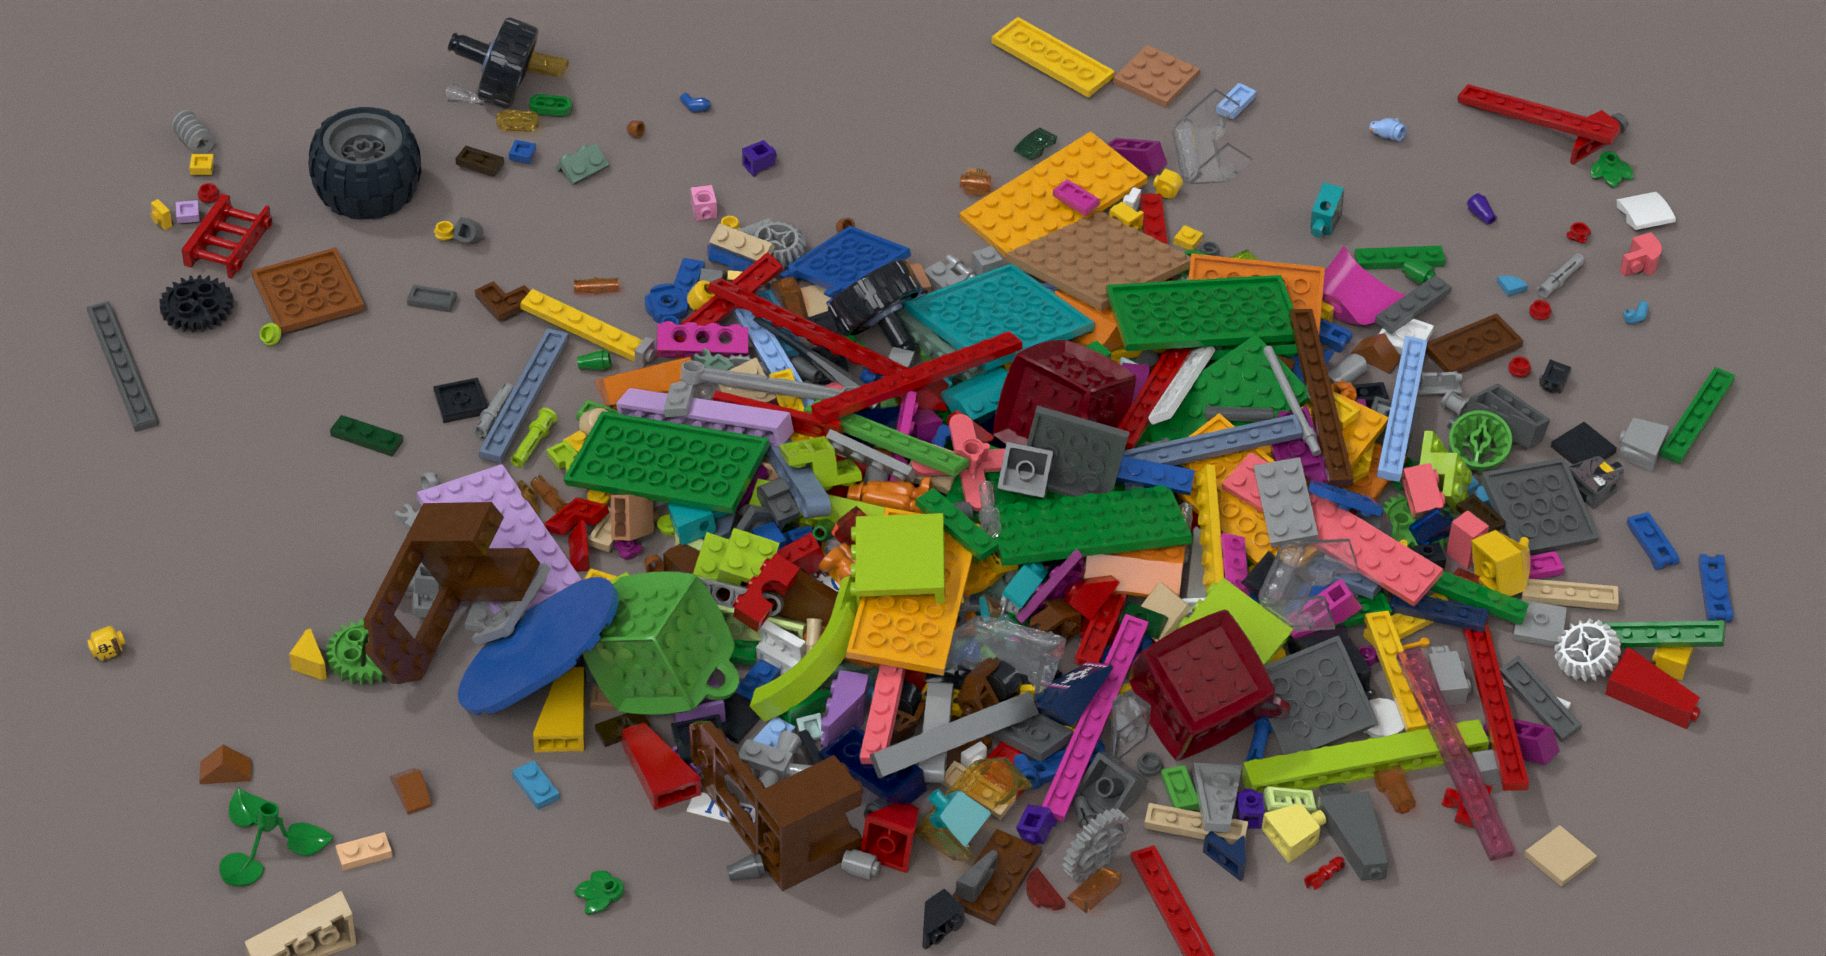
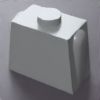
M1632 418L1628 429H1623L1620 435L1619 443H1621L1618 457L1652 472L1660 456V450L1666 442L1669 426Z

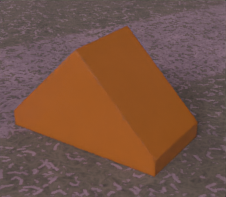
M1385 333L1363 339L1351 352V355L1358 354L1364 357L1366 363L1388 374L1400 363L1401 358Z
M224 744L200 761V784L251 781V758Z
M411 768L390 776V780L408 815L432 807L420 769Z

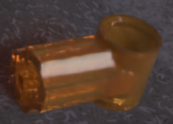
M1401 765L1375 771L1374 780L1377 789L1380 792H1385L1395 812L1404 814L1415 807L1416 801L1406 784V775Z

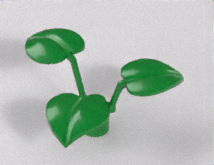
M238 787L229 803V819L233 824L242 828L249 827L254 823V825L258 826V831L249 858L243 853H230L221 860L219 873L222 881L232 886H248L259 880L263 873V865L253 859L257 852L262 831L270 832L277 825H279L283 836L288 838V849L301 856H310L318 853L333 840V835L320 827L303 822L291 824L287 832L283 824V818L278 817L279 807L276 803L265 801Z

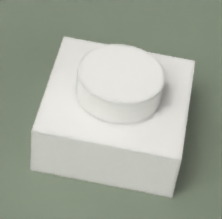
M1133 187L1129 195H1125L1123 202L1135 211L1140 206L1141 189Z
M980 741L961 752V765L971 771L976 770L986 759L987 747Z

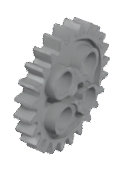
M1114 808L1110 811L1106 809L1103 815L1099 813L1095 820L1090 819V823L1087 826H1083V831L1076 834L1077 839L1070 842L1072 847L1065 851L1068 855L1063 858V871L1074 881L1078 880L1079 882L1083 878L1087 880L1090 874L1094 876L1098 869L1101 871L1105 864L1110 863V858L1117 855L1116 850L1122 848L1121 842L1127 839L1125 835L1130 831L1128 829L1131 825L1128 822L1130 819L1119 809L1115 810Z

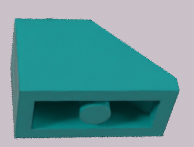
M1041 562L1022 564L1001 594L1021 609L1048 571Z

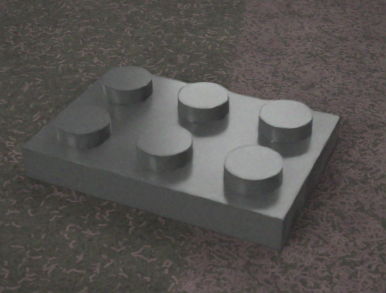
M1039 713L989 735L1042 762L1068 744L1074 731Z

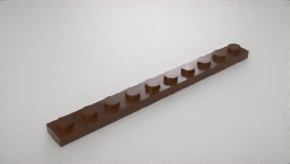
M1290 309V324L1328 484L1333 486H1352L1354 478L1313 310Z

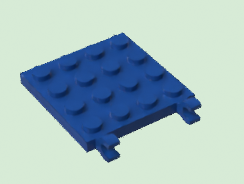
M849 226L786 266L787 270L780 273L781 278L787 279L782 284V287L791 289L798 278L827 289L824 295L831 297L826 302V305H828L840 292L868 273L892 261L909 258L911 256L910 248Z

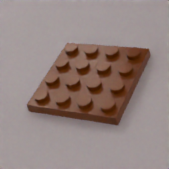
M336 247L251 270V277L272 322L280 327L281 334L365 311L364 302Z

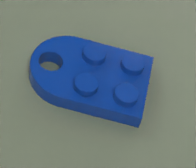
M1311 480L1309 492L1336 503V506L1341 509L1350 511V508L1358 510L1359 514L1371 517L1372 514L1381 516L1383 507L1368 496L1319 481Z

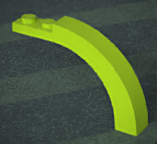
M851 576L842 578L831 618L823 634L812 649L783 675L761 687L755 688L750 707L764 722L785 713L791 707L807 698L827 680L845 658L858 610L856 597H851V582H855Z

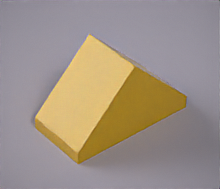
M311 628L307 629L289 653L291 670L325 680L327 679L325 662Z

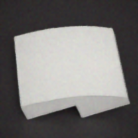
M1657 192L1617 199V208L1626 214V223L1635 230L1676 222L1671 208Z
M766 620L760 628L762 641L756 647L757 662L759 659H762L781 669V675H783L805 656L806 642Z

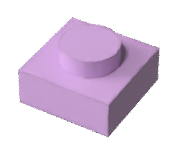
M198 200L176 202L177 223L199 221Z

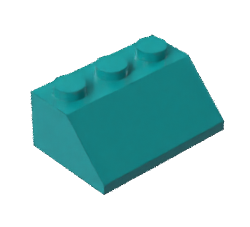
M998 366L941 392V396L952 413L959 410L975 423L981 425L995 418L998 400L1008 371Z

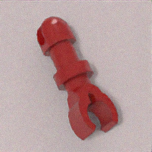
M1337 856L1330 860L1328 865H1322L1317 872L1307 875L1304 878L1306 888H1309L1311 885H1313L1314 890L1320 888L1325 880L1333 877L1334 872H1339L1345 867L1343 857Z

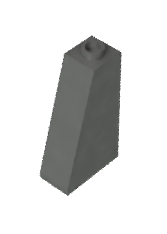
M1369 791L1319 796L1317 811L1321 810L1326 817V824L1324 826L1361 881L1385 879L1389 862Z

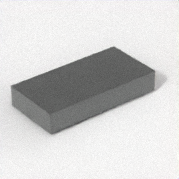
M413 284L407 298V305L451 312L457 298V292Z

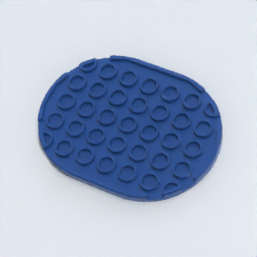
M588 578L564 588L525 611V615L517 621L514 626L515 630L510 636L487 642L470 663L463 675L458 690V700L461 706L472 715L480 716L483 712L493 714L513 705L566 673L577 664L575 660L585 650L589 652L601 639L599 633L603 630L604 626L611 624L618 607L619 595L617 589L606 578Z

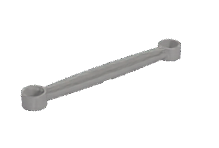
M685 361L681 365L680 379L687 384H699L702 381L736 388L813 400L828 399L842 392L858 388L847 386L840 390L782 378L776 379L763 375L704 368V365L698 361Z

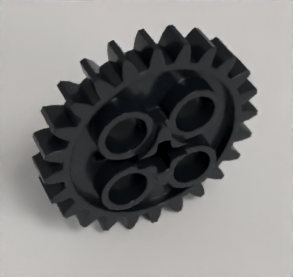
M190 275L187 281L180 278L181 283L172 282L173 288L166 287V292L161 293L162 299H159V307L163 320H167L168 326L174 324L175 330L182 327L183 332L187 331L188 328L191 329L192 333L196 329L204 332V327L212 330L213 324L220 326V320L227 321V315H231V309L234 308L230 287H226L225 282L219 283L218 278L211 281L209 275L205 279H202L201 275H198L197 279H193Z

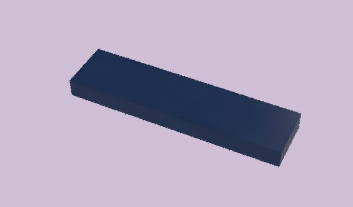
M1394 594L1390 602V607L1394 613L1483 633L1489 614L1487 609L1423 596L1415 607Z

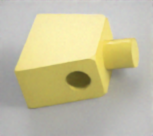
M1298 803L1265 813L1262 831L1289 863L1318 843L1320 826L1326 824V817L1321 810L1310 814L1302 804Z

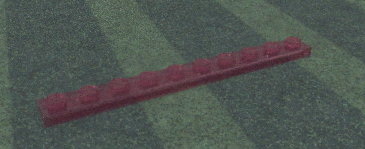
M1421 648L1398 652L1396 656L1398 664L1489 861L1513 856L1515 849Z

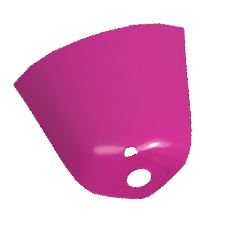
M1344 245L1325 270L1322 301L1334 307L1333 317L1347 324L1361 326L1374 323L1376 315L1405 296V294L1399 293L1383 284L1363 269L1353 259Z

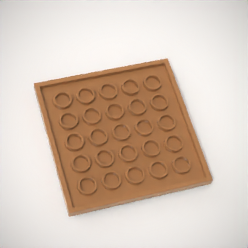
M1100 211L1093 213V216L1089 218L1079 219L1077 223L1064 226L1057 231L1048 233L1046 236L1006 253V262L1014 264L1027 273L1100 311L1110 307L1106 293L1107 285L1161 282L1190 269L1191 257L1184 252L1178 251L1168 244L1138 231L1134 227L1126 226L1120 220L1110 218L1106 213Z

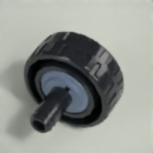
M508 17L504 20L496 39L492 40L491 45L466 35H457L458 32L453 33L447 49L450 52L454 51L458 56L483 65L481 69L483 74L477 90V97L492 105L509 109L513 104L516 90L525 77L537 43L539 30L530 24Z
M904 259L895 260L875 269L845 288L828 304V311L845 337L849 335L856 336L870 327L874 328L879 325L892 348L896 347L914 351L917 349V344L913 343V337L898 313L904 308V302L917 298L920 295L922 285Z

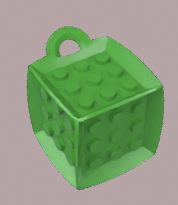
M681 572L639 573L620 577L613 584L619 595L615 616L609 626L605 625L599 633L601 639L589 652L585 650L582 654L595 681L617 711L649 715L680 713L694 710L705 698L724 700L734 694L739 684V675L729 659L735 644L718 605L696 574ZM718 668L724 673L726 681L721 687H711L706 683L712 673Z

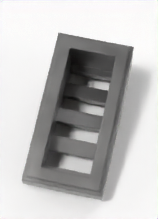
M990 851L956 881V895L971 903L977 900L997 869V851Z

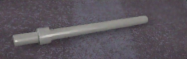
M1267 346L1263 351L1293 414L1297 415L1303 432L1302 439L1304 443L1308 444L1312 455L1318 456L1321 454V449L1316 441L1317 435L1314 429L1309 426L1272 346Z

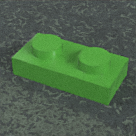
M1185 765L1162 769L1160 776L1172 807L1190 811L1199 810L1197 794Z

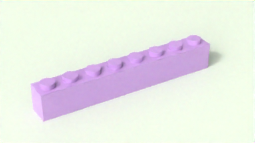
M629 388L616 403L618 414L768 438L770 446L774 447L784 444L794 432L790 412L693 398L688 416L665 417L663 409L668 394Z

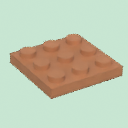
M1146 45L1113 77V84L1167 108L1199 76L1200 68Z

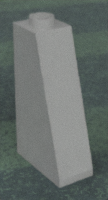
M1197 527L1191 532L1192 544H1184L1185 555L1179 595L1181 599L1207 597L1205 585H1203L1202 545L1199 542L1201 529Z

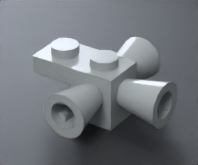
M420 563L406 592L412 591V616L425 618L441 586L422 563Z
M790 731L780 733L776 748L746 739L739 752V758L743 763L746 762L751 768L760 770L759 779L763 782L765 788L812 766L793 763V755L802 746V740L798 735Z

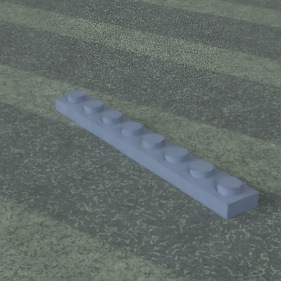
M549 328L546 329L479 450V458L498 463L502 462L569 340L568 333Z
M1293 414L1125 450L1123 456L1174 466L1300 439L1303 432L1297 415Z

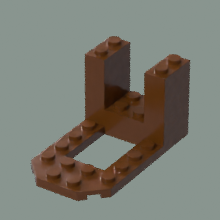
M492 502L423 503L364 617V630H368L369 643H366V654L392 684H402L423 678L461 601L523 600L540 562L529 548H489L504 519ZM420 563H422L441 588L414 639L394 614Z
M696 721L690 724V757L694 767L699 766L704 776L701 779L704 791L726 817L754 855H761L765 870L782 892L841 863L846 850L852 851L855 849L860 851L862 836L859 830L853 828L848 822L845 813L861 806L863 788L860 782L854 780L849 774L847 766L843 762L840 763L835 755L765 788L763 782L754 777L748 763H743L739 758L736 748L728 744L721 729H717L711 721ZM726 772L755 808V824L750 813L741 808L736 795L731 794L727 790L725 784Z

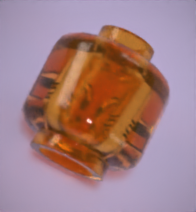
M968 168L965 175L961 174L960 187L964 188L965 195L984 197L986 192L990 193L991 175H988L987 170Z

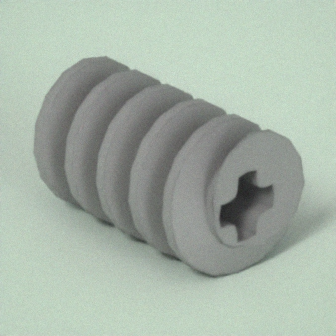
M183 110L175 116L172 122V130L193 154L208 153L214 146L215 138L211 136L210 131L207 130L195 114L190 110Z

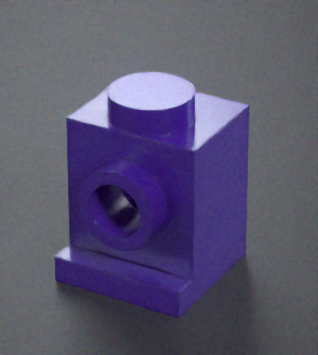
M765 140L742 148V165L753 177L757 176V172L775 165L776 151Z
M1250 788L1237 792V820L1248 821L1247 829H1262L1263 816L1265 814L1263 793L1256 792ZM1244 816H1257V818H1244Z
M1028 804L1016 829L1022 840L1036 845V843L1044 844L1052 827H1056L1057 821L1050 808Z

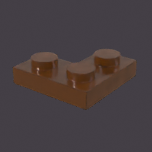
M493 281L476 289L475 297L500 322L523 311L520 309V303L530 290L523 285L505 294Z

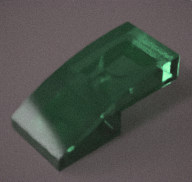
M1038 128L1024 137L1016 145L1014 152L1029 160H1033L1042 156L1044 148L1055 144L1057 136L1042 128Z

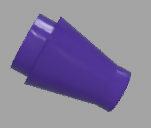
M1477 193L1467 201L1468 210L1484 221L1486 225L1495 222L1497 216L1494 214L1486 196Z

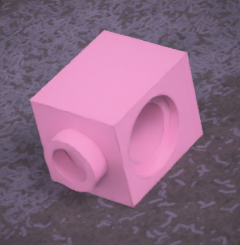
M712 185L691 187V206L695 221L717 218V202Z

